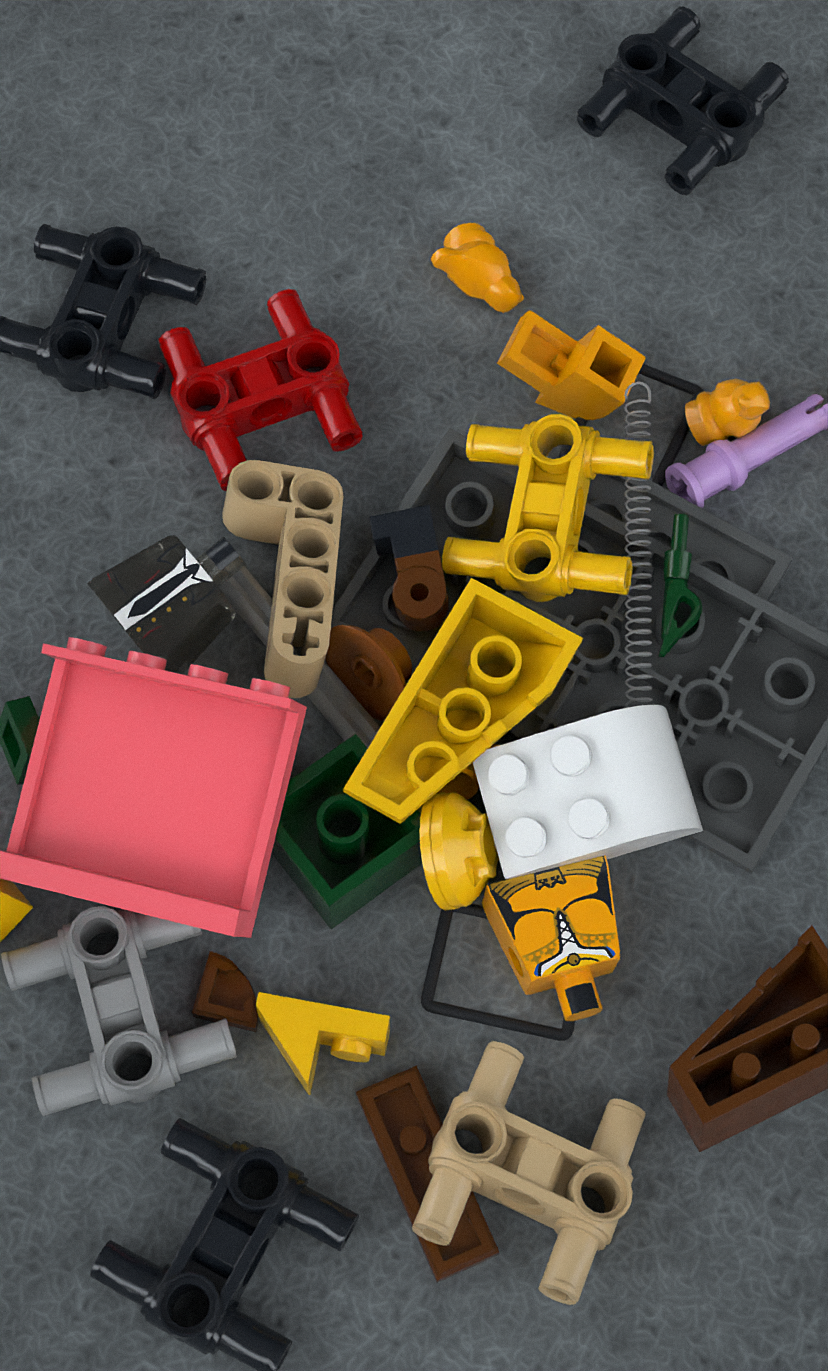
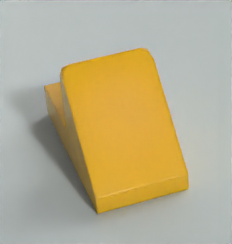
M258 992L256 1008L259 1020L308 1095H311L321 1044L332 1046L330 1054L334 1057L352 1062H369L371 1054L382 1056L386 1054L390 1034V1016Z

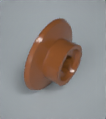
M337 625L331 628L330 642L325 658L327 665L371 717L385 721L405 688V681L412 675V662L407 650L392 633L382 628H373L369 632L354 625Z

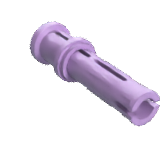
M812 394L805 401L756 427V429L745 436L731 442L728 440H715L706 447L704 454L686 464L674 463L666 469L665 478L669 491L700 508L704 507L705 500L724 489L735 491L744 484L748 477V472L822 430H827L828 403L815 411L814 407L820 405L824 399L817 394Z

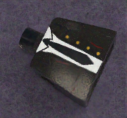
M171 535L94 577L87 584L143 653L166 659L165 671L183 674L190 667V664L196 661L234 619L236 611L219 587L244 568L246 564L225 537L219 539L201 555L194 558L178 537Z

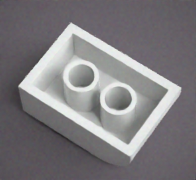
M662 705L633 706L592 716L487 749L473 761L503 875L506 880L604 855L606 859H611L703 831L668 712Z

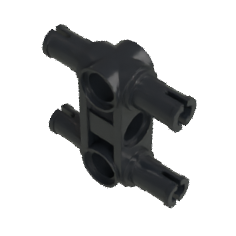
M679 6L654 33L631 35L621 42L618 47L617 59L603 75V86L578 110L577 121L586 133L593 137H600L625 109H629L686 145L687 148L667 167V172L665 173L666 182L677 193L689 195L713 167H720L729 162L737 161L745 155L750 140L764 124V112L787 89L788 86L786 85L789 83V78L784 69L773 62H766L747 84L739 90L685 56L681 51L699 34L700 31L698 29L701 27V23L692 10Z
M47 224L41 225L34 242L36 259L63 265L77 270L52 325L46 329L0 316V353L36 363L38 370L44 375L57 378L62 387L73 392H85L92 389L101 390L113 386L157 399L165 381V365L160 362H153L133 356L120 350L144 296H148L153 292L198 305L206 286L205 270L160 258V253L154 247L142 244L141 238L136 232L126 227L116 226L107 228L102 232L92 233L88 237L57 229ZM126 263L124 265L115 266L116 264ZM77 355H86L81 359L70 360Z
M179 1118L169 1131L161 1148V1153L211 1181L212 1192L172 1264H166L162 1268L118 1243L109 1240L98 1255L90 1276L142 1306L141 1314L145 1316V1321L203 1354L211 1353L214 1355L218 1350H221L257 1371H279L293 1341L240 1311L241 1303L238 1301L279 1227L284 1228L288 1223L341 1252L358 1221L359 1214L308 1187L309 1179L304 1177V1172L285 1163L273 1150L256 1147L246 1141L242 1143L235 1141L230 1145ZM256 1169L270 1170L279 1179L273 1194L263 1200L247 1198L241 1191L244 1178L248 1173ZM191 1291L204 1293L208 1296L210 1305L206 1318L193 1327H183L176 1324L173 1318V1309L180 1296Z

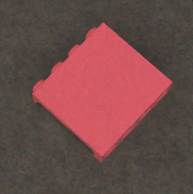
M69 637L66 648L43 643L41 653L55 658L7 851L0 850V879L233 937L251 938L307 707L288 698L290 687L271 681L252 678L250 688L245 689L227 685L228 673L208 667L190 664L188 675L165 671L166 659L145 653L129 651L127 661L125 662L105 657L106 646L82 639Z

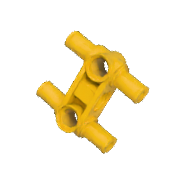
M562 414L547 415L538 421L525 424L523 429L471 424L466 441V455L469 461L515 465L519 467L505 537L501 538L499 543L447 537L442 555L443 571L450 575L495 579L496 585L501 586L502 589L519 591L527 599L535 602L550 601L558 596L565 597L566 594L571 595L574 589L628 595L633 568L631 558L579 552L578 543L590 481L595 478L596 474L649 480L654 459L652 441L600 437L598 430H594L593 427L578 426L577 422L572 418ZM559 445L572 446L571 450L561 458L551 459L547 457L548 453ZM538 557L551 559L543 571L537 574L523 573L526 565L531 560Z

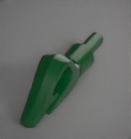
M686 514L674 515L671 550L664 552L665 588L661 625L662 644L658 657H665L678 640L699 620L702 614L700 598L687 586L692 554L686 551L689 516ZM685 603L692 610L685 623L677 628V621L674 620V616L679 604Z

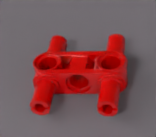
M294 289L277 292L267 301V309L282 339L280 341L205 366L189 328L176 327L166 331L159 338V346L174 379L170 394L180 415L182 428L192 444L197 446L198 449L205 451L223 491H227L232 469L239 463L247 461L237 438L244 434L312 411L316 413L333 451L348 450L360 443L363 438V432L346 398L349 391V382L340 365L338 345L326 333L318 328H313L300 297ZM311 367L323 368V370L319 372L305 371L306 369ZM204 405L215 406L210 411L202 412L195 410Z

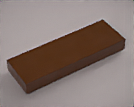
M417 1065L356 1092L357 1100L412 1226L433 1176L429 1171L430 1165L428 1160L432 1152L434 1137L443 1125ZM473 1192L470 1193L452 1240L448 1245L435 1244L416 1234L436 1283L491 1259L500 1253Z

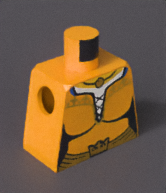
M606 856L488 884L483 896L482 906L524 993L530 995L555 988L565 1021H576L601 1012L603 1007L594 977L612 973L620 960L616 918Z

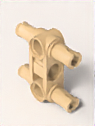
M493 1041L486 1046L468 1091L460 1093L453 1099L444 1123L434 1137L432 1152L428 1160L430 1165L429 1171L433 1176L412 1230L430 1242L448 1245L452 1240L470 1193L476 1192L555 1230L558 1237L538 1289L545 1296L555 1301L574 1305L579 1301L596 1251L603 1250L606 1245L610 1244L618 1220L627 1212L631 1205L633 1177L628 1162L646 1114L645 1111L631 1102L617 1098L611 1099L607 1103L590 1150L508 1112L505 1106L524 1056L510 1045ZM464 1129L477 1135L481 1141L483 1152L473 1154L461 1148L456 1140L455 1130ZM581 1187L593 1188L601 1195L605 1204V1213L594 1212L586 1206L582 1200Z

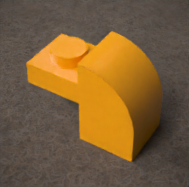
M529 310L519 319L497 364L540 392L535 403L575 419L581 417L585 420H596L609 415L624 404L625 390L630 384L634 383L646 357L599 325L579 341H576Z

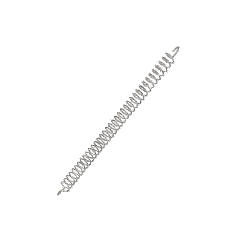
M634 382L625 390V400L628 399V390L634 385H643L648 390V400L637 399L624 406V411L628 413L624 417V421L628 424L624 428V432L627 434L626 440L630 436L634 438H648L651 435L647 431H637L631 434L627 432L629 426L646 428L651 425L649 421L644 420L631 423L627 421L629 415L647 417L651 414L648 410L627 411V406L632 403L651 402L650 387L644 382ZM638 423H646V425H636V424H638ZM628 477L624 482V485L628 488L624 495L629 499L624 504L625 508L628 509L624 515L625 519L628 520L624 526L628 531L624 537L628 544L624 549L628 553L626 557L632 555L648 557L652 554L650 551L632 553L627 548L632 544L648 546L652 543L650 540L630 541L627 537L630 534L648 535L652 531L649 529L629 530L627 526L630 523L649 524L651 519L636 518L631 520L627 515L630 512L649 513L651 509L649 507L631 509L627 504L630 501L649 502L651 498L648 496L630 498L627 493L630 490L646 492L651 487L648 485L630 487L627 485V482L631 479L636 481L647 480ZM649 562L632 563V567L648 568L652 565ZM649 573L632 574V578L638 579L652 577ZM649 584L630 585L629 590H648L652 586ZM626 595L629 599L624 603L629 609L625 613V617L630 620L625 624V628L629 631L625 635V640L629 644L624 649L630 654L625 658V662L630 665L625 669V673L630 676L625 681V685L630 688L625 692V696L631 699L625 704L626 708H628L629 703L635 701L651 702L653 700L650 697L633 698L628 695L633 690L649 691L653 689L651 686L635 687L628 684V681L635 678H652L649 674L632 675L628 673V670L634 667L650 668L653 666L651 663L633 664L628 661V658L632 656L649 657L652 655L651 652L634 653L628 650V647L634 644L642 646L652 644L649 640L632 641L628 639V636L633 633H652L650 629L632 630L628 628V624L633 622L650 623L652 621L650 618L632 619L628 617V613L632 611L650 612L652 610L651 607L647 606L635 608L628 606V602L631 600H651L652 597L648 595L634 597Z

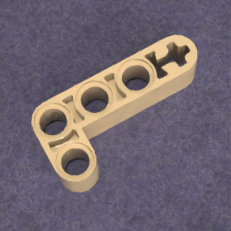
M248 460L235 466L229 476L222 512L223 523L237 537L279 545L264 675L266 681L290 687L288 698H302L316 689L330 642L343 507V489L336 478L319 470L260 460ZM293 646L302 647L300 656L293 654Z

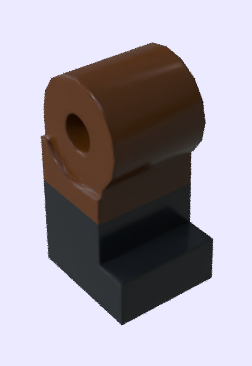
M430 505L370 516V525L377 555L394 554L398 577L393 585V601L400 621L407 628L415 631H429L438 627L445 620L449 611V600Z

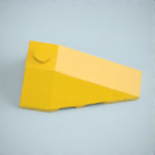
M471 578L343 788V792L401 824L552 695L581 645L583 638Z

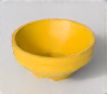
M439 792L425 802L420 816V850L430 893L439 908L445 911L469 906L481 894L489 879L496 877V866L499 856L487 813L482 814L471 802L456 792Z

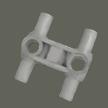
M104 906L91 907L81 912L73 922L64 924L62 929L57 930L58 937L1 953L7 982L12 991L68 974L71 980L75 979L94 1052L89 1053V1061L32 1077L34 1094L43 1117L101 1099L103 1105L109 1103L110 1106L126 1101L133 1103L146 1102L156 1097L160 1091L175 1087V1083L181 1081L180 1074L237 1058L227 1019L169 1036L167 1030L161 1031L142 959L148 958L146 951L201 936L202 931L200 928L120 908L114 910ZM109 932L119 937L114 949L105 955L96 956L87 952L89 942L100 933ZM144 1054L152 1059L151 1069L145 1077L137 1081H127L119 1077L121 1064L131 1055Z

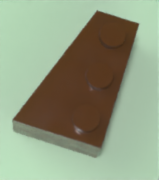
M813 925L798 938L797 945L774 968L769 967L756 980L755 986L731 1010L727 1009L670 1065L667 1097L699 1153L828 1089V949Z

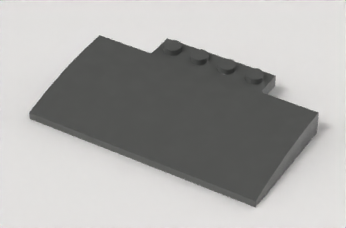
M451 428L447 430L396 510L400 511L430 505L441 563L445 541L449 536L498 543L501 538L505 537L519 467L515 465L469 461L466 455L467 437ZM596 474L595 478L590 481L578 543L579 552L622 557L628 555L624 549L628 544L624 538L628 533L624 528L628 522L624 517L628 511L624 504L629 500L624 495L628 489L624 482L628 477ZM631 479L627 482L628 486L648 485L651 489L646 492L630 490L627 493L628 497L648 496L651 500L644 503L630 501L627 506L631 509L649 507L651 511L649 513L630 512L627 517L631 520L649 518L651 522L649 524L630 523L627 527L629 530L649 529L652 531L648 535L630 534L627 537L630 541L650 540L652 542L648 546L632 544L627 548L632 553L637 551H650L652 553L648 557L630 556L632 563L649 562L652 564L648 568L633 567L632 574L649 573L652 577L648 579L632 578L631 585L649 584L652 588L648 590L631 589L628 595L633 597L648 595L652 599L649 601L631 600L628 602V606L633 608L647 606L651 607L652 610L650 612L632 611L628 613V617L632 619L650 618L652 621L650 623L633 622L628 624V628L632 630L650 629L652 633H633L628 636V639L632 641L649 640L652 644L647 646L634 644L629 646L628 650L634 653L651 652L652 655L649 657L632 656L628 658V661L633 664L651 663L653 666L650 668L634 667L629 669L628 673L632 675L649 674L652 678H635L628 681V684L635 687L651 686L653 689L649 691L633 690L628 695L633 698L650 697L653 700L651 702L635 701L629 703L628 707L662 705L667 709L703 829L701 832L686 837L752 874L828 744V634L769 602L790 567L793 557L650 480L636 481ZM686 514L689 516L686 551L692 554L687 586L700 598L702 614L699 620L678 640L665 657H658L662 644L661 625L665 588L664 552L671 550L674 515ZM374 544L333 607L331 628L337 625H354L367 632L373 628H382L389 631L407 650L412 662L413 674L445 620L438 627L429 631H415L407 628L400 621L393 601V585L398 577L394 554L378 556ZM546 557L535 558L526 565L523 573L537 574L548 566L551 559ZM443 571L449 600V611L446 618L470 579L473 578L583 638L581 645L552 695L508 731V735L519 740L592 716L626 708L625 704L631 700L625 696V692L630 689L625 685V681L630 677L625 673V669L630 666L625 662V658L630 654L624 649L629 644L625 640V635L629 633L625 628V624L630 621L625 617V613L629 610L624 604L629 599L626 595L574 589L571 595L566 594L565 597L558 596L550 601L535 602L527 599L519 591L502 589L501 586L496 585L495 579L450 575ZM685 603L679 604L674 616V620L677 621V628L685 623L692 610Z

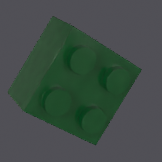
M356 733L289 780L272 849L273 856L331 930L422 864L420 850L421 813L418 810L400 824L343 792V788L368 749Z

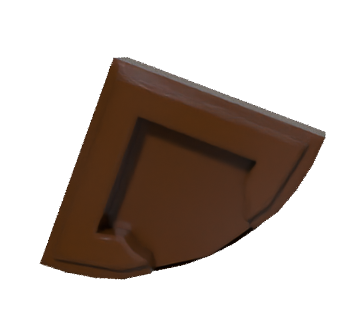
M212 951L209 952L192 1015L195 1018L211 1022L227 1019L228 1026L257 1032L259 1016L256 1008L257 999L253 993L254 990H252L253 988L249 980L245 978L246 976L227 957Z

